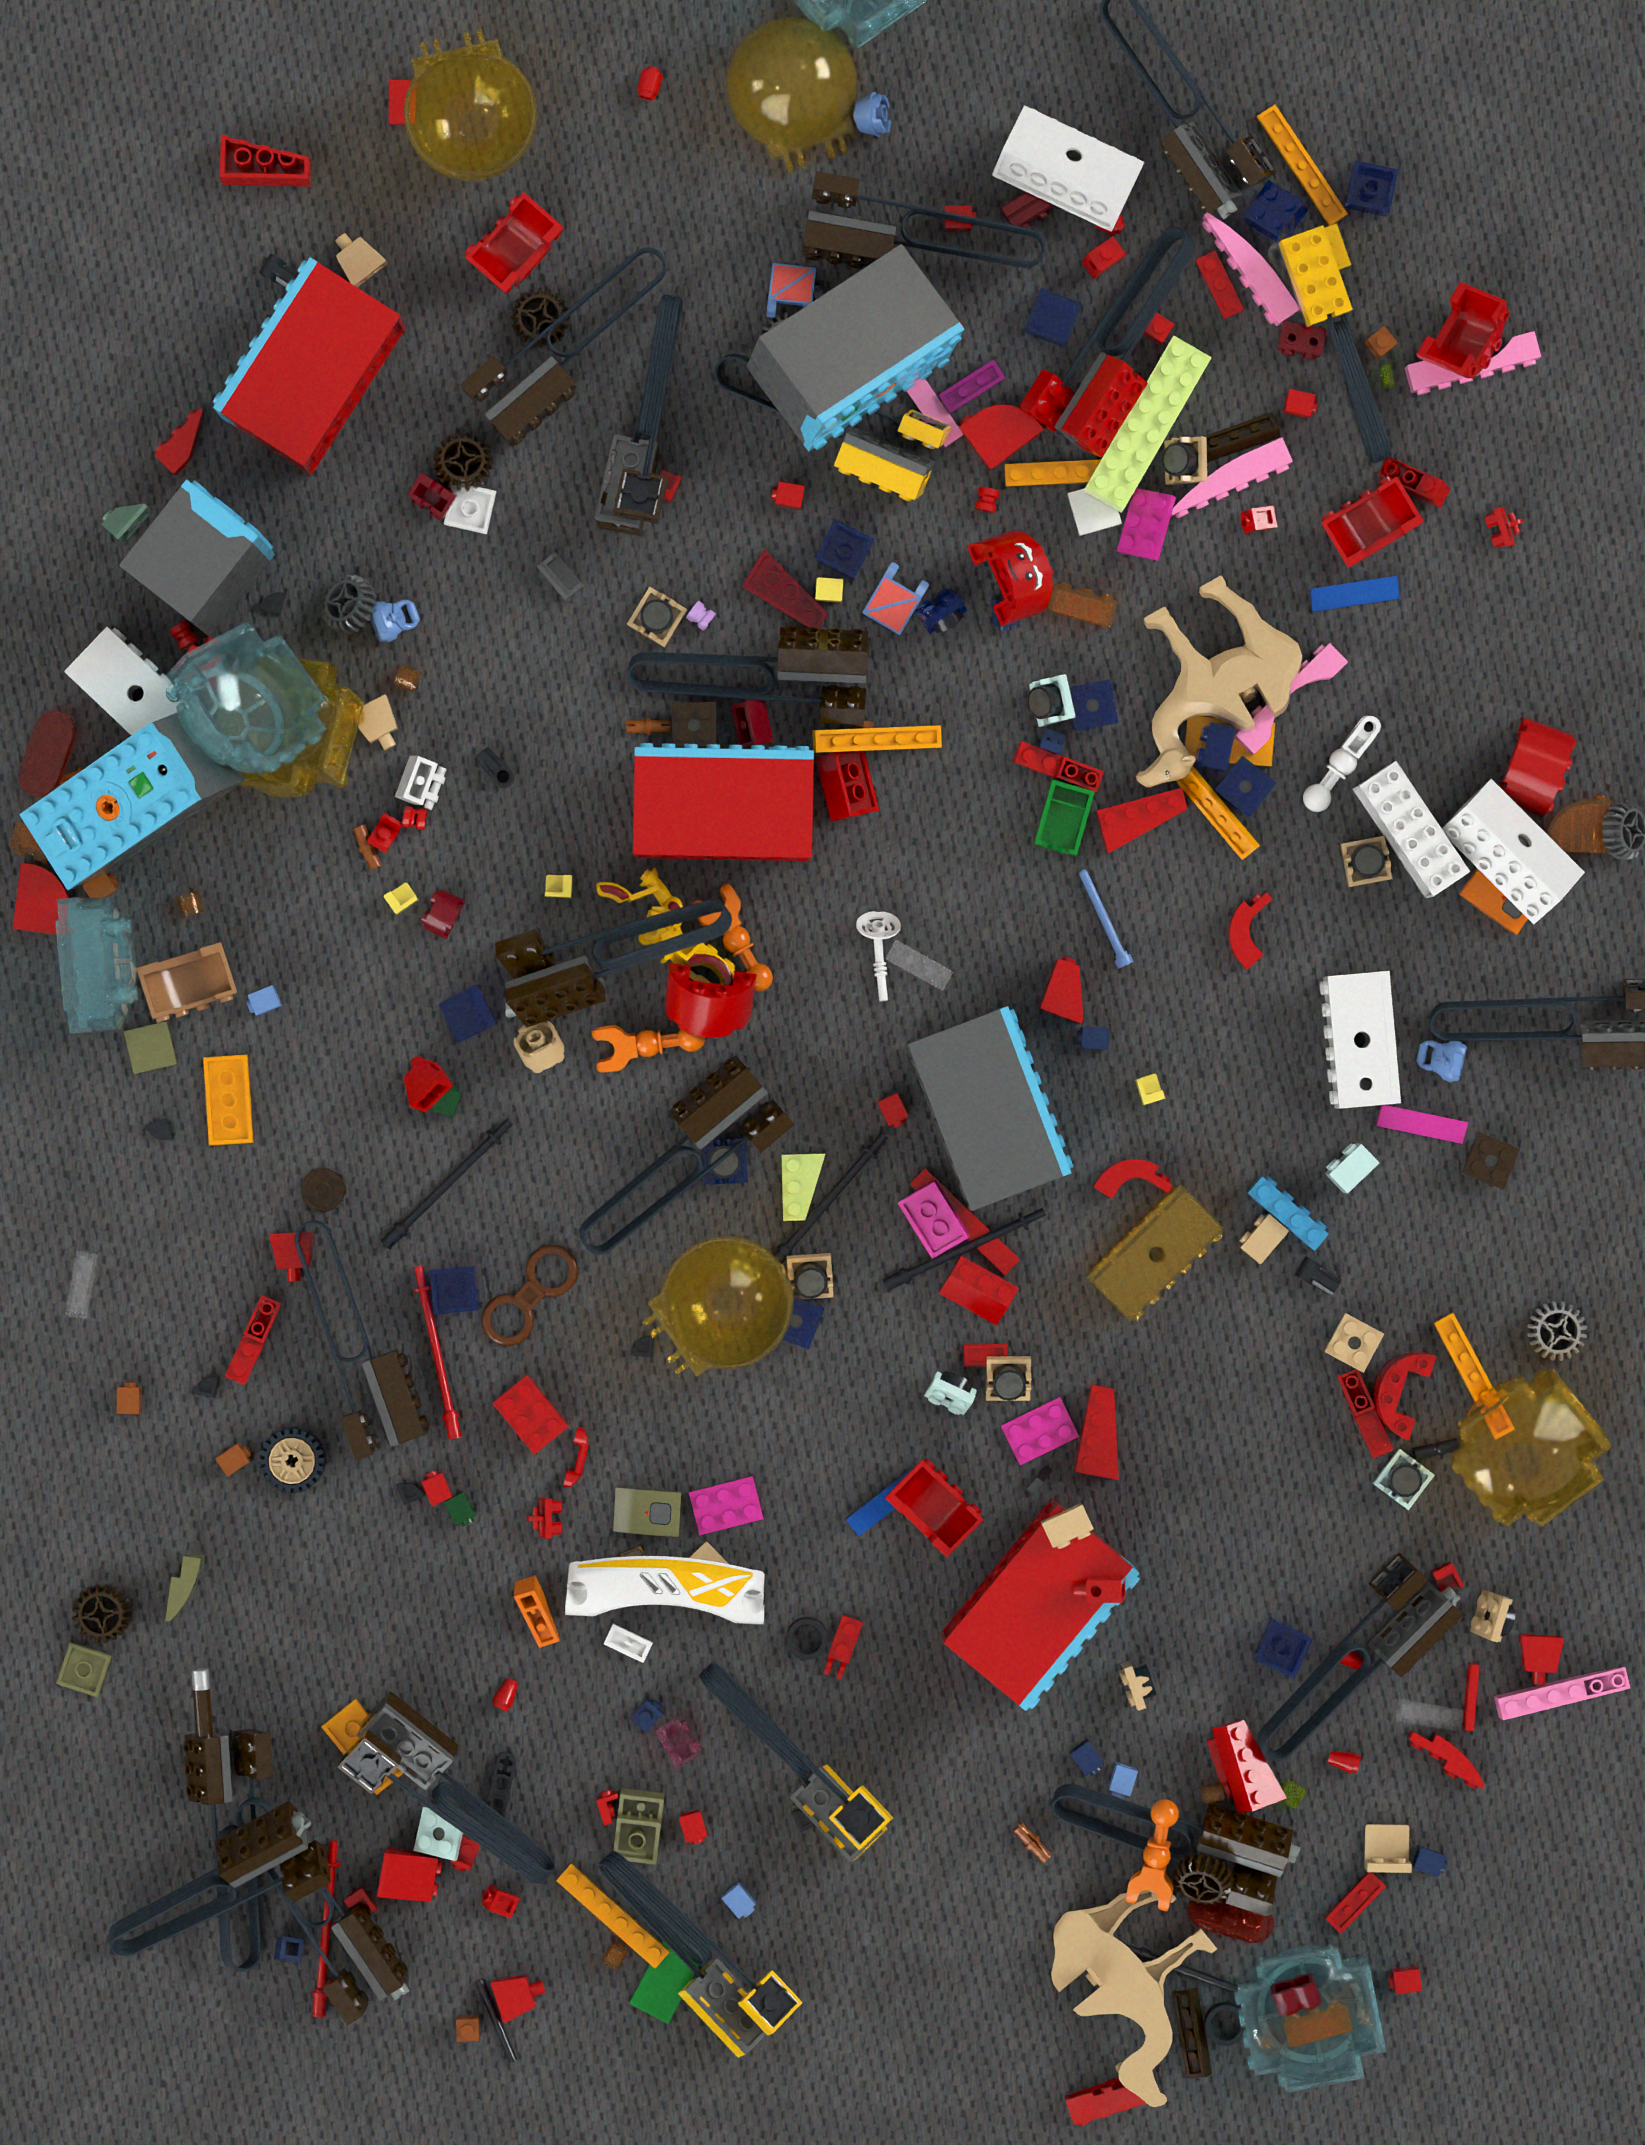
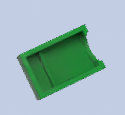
M1052 780L1033 845L1077 856L1095 791Z

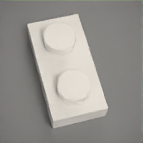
M614 1623L604 1642V1645L644 1663L653 1642Z

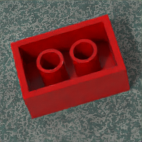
M528 1374L492 1403L533 1454H536L569 1427V1424Z

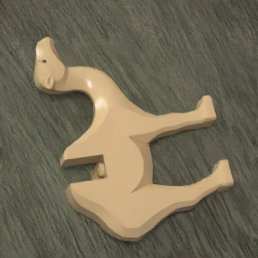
M1222 575L1201 586L1199 593L1204 598H1212L1219 601L1236 617L1245 642L1243 647L1226 650L1208 660L1193 648L1189 640L1179 630L1166 607L1144 618V624L1147 629H1158L1164 632L1170 641L1172 651L1181 662V672L1174 689L1155 712L1152 720L1153 738L1160 755L1145 771L1139 772L1136 776L1137 781L1145 787H1153L1161 783L1179 780L1189 774L1196 758L1189 754L1178 736V728L1185 720L1198 716H1212L1242 731H1251L1256 729L1255 722L1244 703L1255 699V694L1258 693V690L1274 718L1282 714L1289 704L1291 686L1301 669L1302 653L1299 644L1288 635L1276 630L1262 620L1251 603L1239 597L1226 586Z
M1143 1890L1139 1893L1135 1904L1127 1903V1893H1123L1107 1905L1069 1911L1063 1914L1055 1925L1053 1934L1055 1959L1051 1975L1054 1986L1061 1992L1087 1970V1979L1093 1986L1098 1984L1100 1988L1073 2010L1080 2016L1121 2014L1131 2018L1143 2028L1146 2035L1143 2046L1124 2062L1118 2063L1116 2071L1119 2074V2080L1122 2085L1139 2096L1149 2106L1158 2107L1166 2103L1167 2097L1160 2093L1152 2070L1167 2055L1172 2044V2029L1164 2007L1163 1984L1165 1977L1172 1969L1180 1966L1183 1960L1194 1951L1203 1950L1213 1953L1217 1948L1202 1929H1199L1193 1936L1188 1937L1178 1947L1167 1951L1163 1956L1149 1962H1142L1129 1947L1115 1938L1113 1933L1132 1910L1158 1900L1155 1892ZM1173 1894L1171 1903H1173L1176 1900V1897Z

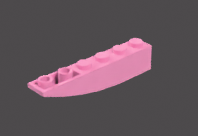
M1208 212L1204 214L1203 227L1208 233L1212 232L1214 234L1216 246L1221 252L1225 251L1227 253L1229 265L1233 270L1237 268L1242 275L1239 277L1245 288L1250 287L1253 291L1252 298L1258 306L1262 305L1266 310L1264 315L1270 324L1274 323L1277 327L1283 321L1298 313L1300 310L1298 304L1265 259L1244 238Z
M1283 438L1243 454L1207 477V481L1200 482L1173 508L1171 517L1174 515L1177 518L1185 516L1189 513L1188 509L1196 506L1197 510L1209 505L1208 500L1215 497L1217 501L1229 496L1228 491L1235 488L1237 492L1249 487L1248 483L1255 479L1257 483L1269 478L1268 474L1276 471L1279 474L1290 469L1288 465L1293 461Z
M1619 1667L1496 1695L1494 1700L1498 1717L1502 1720H1507L1630 1689L1626 1668Z

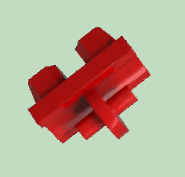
M1498 507L1494 509V512L1484 517L1488 528L1499 525L1501 533L1491 536L1494 547L1516 545L1511 527L1514 535L1520 534L1518 525L1524 523L1523 519L1516 520L1514 512L1508 514L1510 520L1508 522L1504 507Z
M539 1497V1507H533V1515L526 1516L527 1521H533V1529H539V1537L551 1539L554 1535L562 1534L561 1522H552V1513L562 1512V1502L547 1497Z

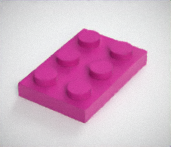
M1136 488L1131 498L1117 552L1158 561L1176 497Z
M936 1180L898 1202V1205L931 1258L938 1256L970 1237V1234Z
M1060 1397L1001 1425L1019 1465L1079 1437Z
M753 1476L689 1492L699 1535L764 1519Z

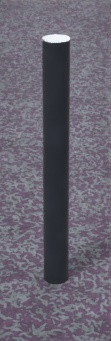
M482 1978L475 1981L506 2057L509 2063L517 2060V2057Z

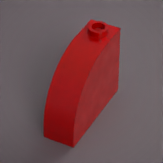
M1011 405L991 406L981 410L973 417L969 414L960 421L962 425L959 426V430L989 471L997 467L1044 430L1035 418L1027 414L1023 409Z
M21 863L13 929L68 936V932L73 930L74 919L70 918L71 901L63 882L48 869L33 864Z

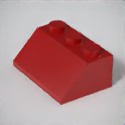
M865 751L832 752L816 757L831 822L879 811Z
M960 1255L939 1294L997 1325L1019 1288Z

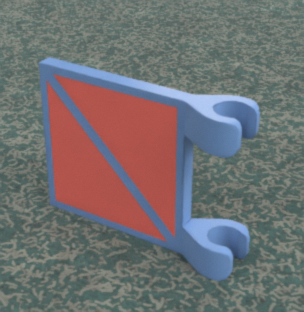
M773 263L766 316L775 317L777 303L803 306V308L812 303L816 268Z
M892 562L862 613L900 635L929 587V583L922 580L915 593L892 580L899 568L896 563Z

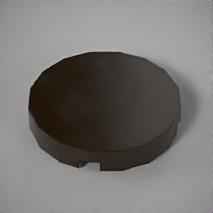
M319 1168L313 1170L305 1177L302 1183L301 1193L303 1200L310 1208L316 1211L327 1212L335 1209L341 1204L345 1196L343 1179L337 1172L331 1169Z

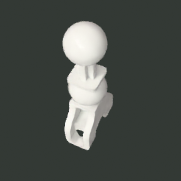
M1364 716L1358 721L1342 744V748L1335 750L1331 754L1329 765H1326L1330 770L1319 784L1310 785L1305 790L1303 801L1309 810L1320 812L1330 805L1331 789L1340 777L1345 780V776L1355 770L1357 759L1360 758L1380 731L1381 724L1376 717ZM1368 721L1373 724V729L1370 732L1364 730V725Z

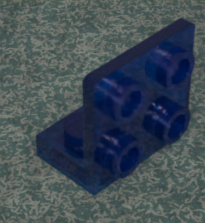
M479 985L472 986L468 990L439 1004L458 1043L497 1025Z

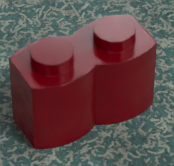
M1313 1973L1302 1974L1293 1979L1281 1980L1271 1985V1995L1279 2015L1290 2016L1300 2009H1314L1322 2003L1321 1993Z

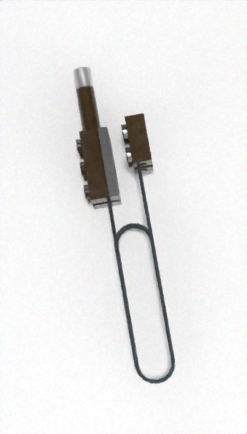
M207 1668L192 1670L195 1733L184 1735L185 1741L183 1743V1749L186 1753L185 1773L188 1782L186 1794L189 1801L211 1805L215 1868H217V1861L220 1860V1857L216 1854L215 1840L238 1829L237 1825L227 1826L218 1836L216 1804L233 1802L228 1735L213 1732L209 1670ZM255 1729L234 1731L233 1747L236 1754L234 1767L237 1775L249 1776L250 1798L255 1797L254 1779L273 1777L270 1733ZM250 1804L251 1821L256 1819L254 1804ZM258 1876L248 1881V1894L259 1889ZM216 1887L217 1898L227 1894V1887ZM259 1895L248 1900L250 1955L243 1965L235 1966L232 1961L229 1912L226 1911L218 1915L221 1958L226 1967L232 1970L247 1972L252 1970L260 1960Z

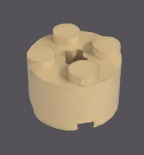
M542 1022L527 1028L523 1025L519 1029L517 1039L514 1038V1046L527 1068L531 1069L534 1073H540L563 1061L564 1044L551 1022Z

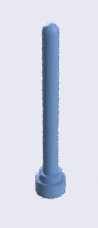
M1082 869L1079 875L1116 953V960L1114 962L1117 968L1120 969L1134 961L1131 954L1123 950L1087 870Z

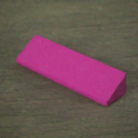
M1381 1105L1376 1126L1463 1144L1468 1122Z

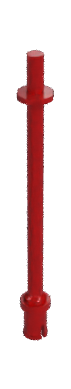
M423 1266L414 1267L418 1288L413 1289V1292H419L445 1410L441 1417L442 1421L445 1420L448 1440L460 1438L462 1434L458 1422L459 1412L456 1413V1410L453 1409L428 1290H431L433 1287L432 1285H426Z
M329 1840L328 1867L331 1883L327 1884L326 1888L332 1897L334 1894L336 1867L341 1866V1862L336 1861L337 1840ZM325 1899L322 1921L326 1920L329 1916V1906ZM331 1920L322 1927L320 1948L327 1958ZM321 1955L319 1956L317 1987L312 1991V1996L314 1997L312 2016L326 2017L328 1996L323 1988L326 1984L327 1964Z

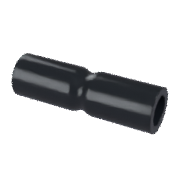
M1457 1438L1437 1442L1436 1444L1414 1447L1415 1459L1417 1461L1435 1457L1436 1455L1459 1451Z

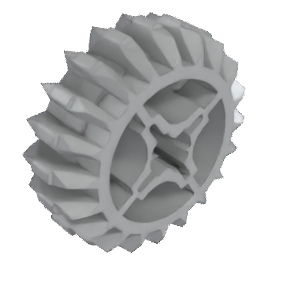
M1551 1302V1309H1549L1547 1304H1543L1544 1312L1536 1309L1535 1311L1539 1317H1530L1531 1320L1536 1321L1535 1325H1527L1528 1328L1534 1329V1332L1527 1333L1528 1337H1535V1339L1529 1342L1530 1345L1538 1344L1534 1351L1538 1353L1543 1349L1541 1356L1546 1358L1550 1353L1549 1358L1553 1361L1556 1354L1560 1361H1563V1353H1565L1567 1358H1571L1570 1350L1577 1354L1579 1350L1575 1346H1584V1343L1579 1341L1580 1337L1587 1338L1586 1334L1581 1333V1330H1586L1587 1326L1579 1324L1585 1320L1584 1317L1576 1318L1580 1311L1575 1310L1571 1313L1573 1306L1569 1304L1564 1309V1302H1560L1558 1308L1556 1302ZM1563 1313L1555 1323L1551 1324L1545 1321L1551 1314ZM1568 1317L1574 1325V1336L1566 1330ZM1541 1326L1545 1328L1549 1334L1547 1339L1548 1342L1546 1343V1345L1541 1339ZM1548 1326L1553 1328H1558L1559 1326H1561V1329L1559 1330H1562V1333L1566 1336L1558 1334L1554 1336V1332H1552L1553 1329L1549 1328ZM1560 1339L1570 1342L1564 1348L1552 1349L1553 1345Z

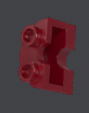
M420 473L408 493V496L413 498V504L422 509L424 506L428 507L431 511L429 514L440 521L445 517L457 497L446 485L438 480L434 481L424 473Z
M443 889L440 892L435 891L430 901L433 906L430 912L425 911L420 921L424 924L423 928L447 940L466 901Z

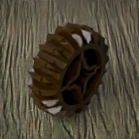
M539 287L538 294L536 295L533 289H530V297L526 293H522L523 302L520 299H516V303L520 307H512V311L517 313V315H511L510 318L513 321H518L512 324V328H520L516 332V336L519 337L524 334L522 338L523 343L527 342L529 338L531 342L539 335L543 326L551 325L556 320L547 314L549 303L555 306L559 317L569 309L566 306L561 308L565 303L564 299L556 301L559 297L557 292L550 297L551 289H547L544 295L542 288ZM542 300L539 308L535 310L525 309L530 303ZM543 310V315L546 319L537 324V318L534 316L536 314L539 315ZM522 316H526L534 322L532 333L524 327ZM568 316L564 321L570 320V316ZM561 322L552 331L550 339L553 338L558 343L559 339L556 335L559 334L564 337L565 332L561 328L568 329L569 324ZM547 334L538 340L539 348L543 347L542 341L547 343Z
M457 433V439H453L449 435V443L442 440L441 445L443 448L437 447L436 452L438 455L433 456V460L436 462L433 464L435 470H438L436 476L438 478L442 477V484L449 482V489L456 485L458 492L461 491V487H465L467 492L470 491V485L477 489V482L484 484V477H490L488 470L493 468V464L490 463L493 457L488 454L490 448L484 447V440L477 443L478 436L476 435L472 439H469V433L465 434V438H461V434ZM464 448H470L474 450L478 455L476 456L475 454H469L465 451ZM453 450H458L457 454L454 457H450L449 460H446L447 456ZM461 454L463 455V459H465L466 462L465 470L463 469V465H461L460 462ZM477 464H481L479 469L475 473H473L472 475L468 474L471 468L477 467ZM448 469L459 471L462 477L452 474Z
M96 1584L95 1592L90 1586L87 1587L88 1595L85 1592H81L79 1595L83 1601L75 1599L74 1603L79 1605V1607L72 1608L73 1612L78 1613V1615L72 1617V1620H79L80 1622L74 1626L75 1629L82 1626L83 1630L79 1634L83 1636L86 1632L89 1633L87 1636L88 1641L95 1636V1643L97 1644L100 1642L101 1637H103L105 1644L109 1642L108 1636L115 1641L117 1639L115 1632L122 1636L124 1631L120 1627L125 1629L129 1627V1624L124 1622V1620L132 1619V1616L125 1615V1612L132 1610L131 1607H124L129 1602V1599L121 1601L120 1598L124 1593L121 1591L118 1595H115L114 1593L117 1590L115 1586L109 1592L108 1584L103 1586V1590H101L99 1584ZM102 1596L110 1598L118 1608L107 1607ZM96 1597L94 1611L84 1613L87 1602L91 1598ZM98 1608H102V1611L106 1613L111 1612L104 1616V1620L101 1616L94 1615L100 1611ZM119 1614L116 1626L108 1631V1618ZM86 1620H95L101 1631L91 1628Z
M1201 1853L1199 1856L1191 1854L1190 1857L1185 1856L1177 1864V1868L1174 1871V1885L1177 1887V1891L1182 1893V1897H1188L1189 1901H1196L1197 1905L1199 1903H1204L1205 1906L1208 1903L1215 1905L1217 1902L1222 1903L1224 1899H1227L1233 1887V1874L1230 1872V1868L1225 1866V1862L1218 1861V1857L1213 1859L1210 1857V1854L1208 1856H1203Z

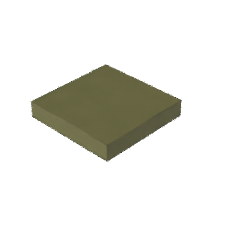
M167 1021L124 1031L134 1074L177 1064Z
M70 1641L56 1684L98 1698L112 1655Z

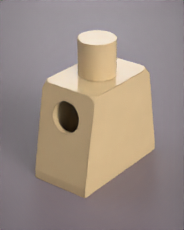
M344 233L335 241L342 249L336 257L350 283L357 288L387 265V261L361 237L352 242L347 234Z
M386 694L348 713L370 743L379 740L384 751L396 745L390 733L396 731L398 727Z

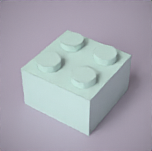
M1359 1143L1349 1144L1342 1151L1344 1155L1340 1159L1335 1158L1326 1166L1328 1171L1325 1174L1343 1193L1348 1194L1379 1164L1373 1155Z

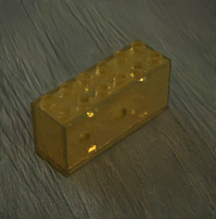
M1177 1184L1084 1277L1129 1322L1132 1320L1137 1321L1145 1313L1143 1309L1148 1304L1152 1306L1161 1297L1159 1293L1163 1289L1168 1290L1176 1283L1174 1278L1179 1273L1184 1275L1192 1267L1190 1262L1194 1258L1200 1259L1208 1251L1206 1247L1210 1243L1215 1244L1223 1236L1221 1232L1224 1228L1181 1184ZM1153 1247H1160L1162 1250L1161 1258L1155 1262L1151 1261L1149 1258L1150 1250Z

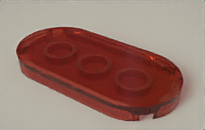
M49 711L43 714L35 723L19 769L20 785L26 793L32 796L45 797L60 785L76 739V727L71 717L60 711Z
M1226 1899L1222 1903L1217 1902L1215 1905L1208 1903L1207 1906L1204 1903L1197 1905V1902L1192 1900L1189 1901L1187 1906L1188 1915L1197 1927L1245 1942H1263L1270 1936L1274 1928L1272 1914L1266 1917L1226 1904Z

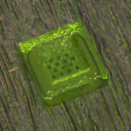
M1391 364L1383 365L1380 368L1383 389L1393 388L1395 384Z
M1287 1779L1282 1788L1287 1799L1281 1801L1296 1810L1307 1790Z

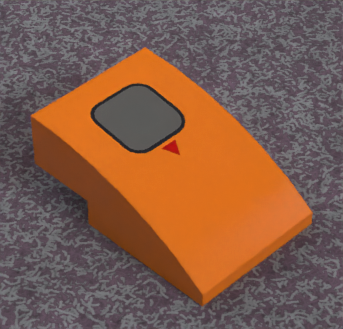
M1478 868L1459 893V895L1485 915L1516 935L1528 920Z

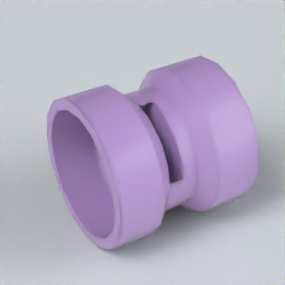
M698 601L690 610L686 619L690 622H698V628L704 631L708 627V623L714 619L716 613L712 610L706 611L704 604Z

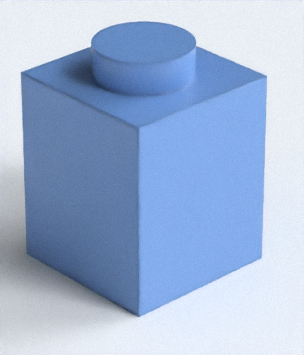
M274 985L249 994V1000L246 1001L250 1012H255L256 1016L282 1006Z
M1116 1762L1108 1785L1112 1795L1124 1798L1125 1795L1131 1796L1138 1770Z
M739 1881L722 1895V1900L738 1919L742 1916L746 1918L755 1910V1900Z

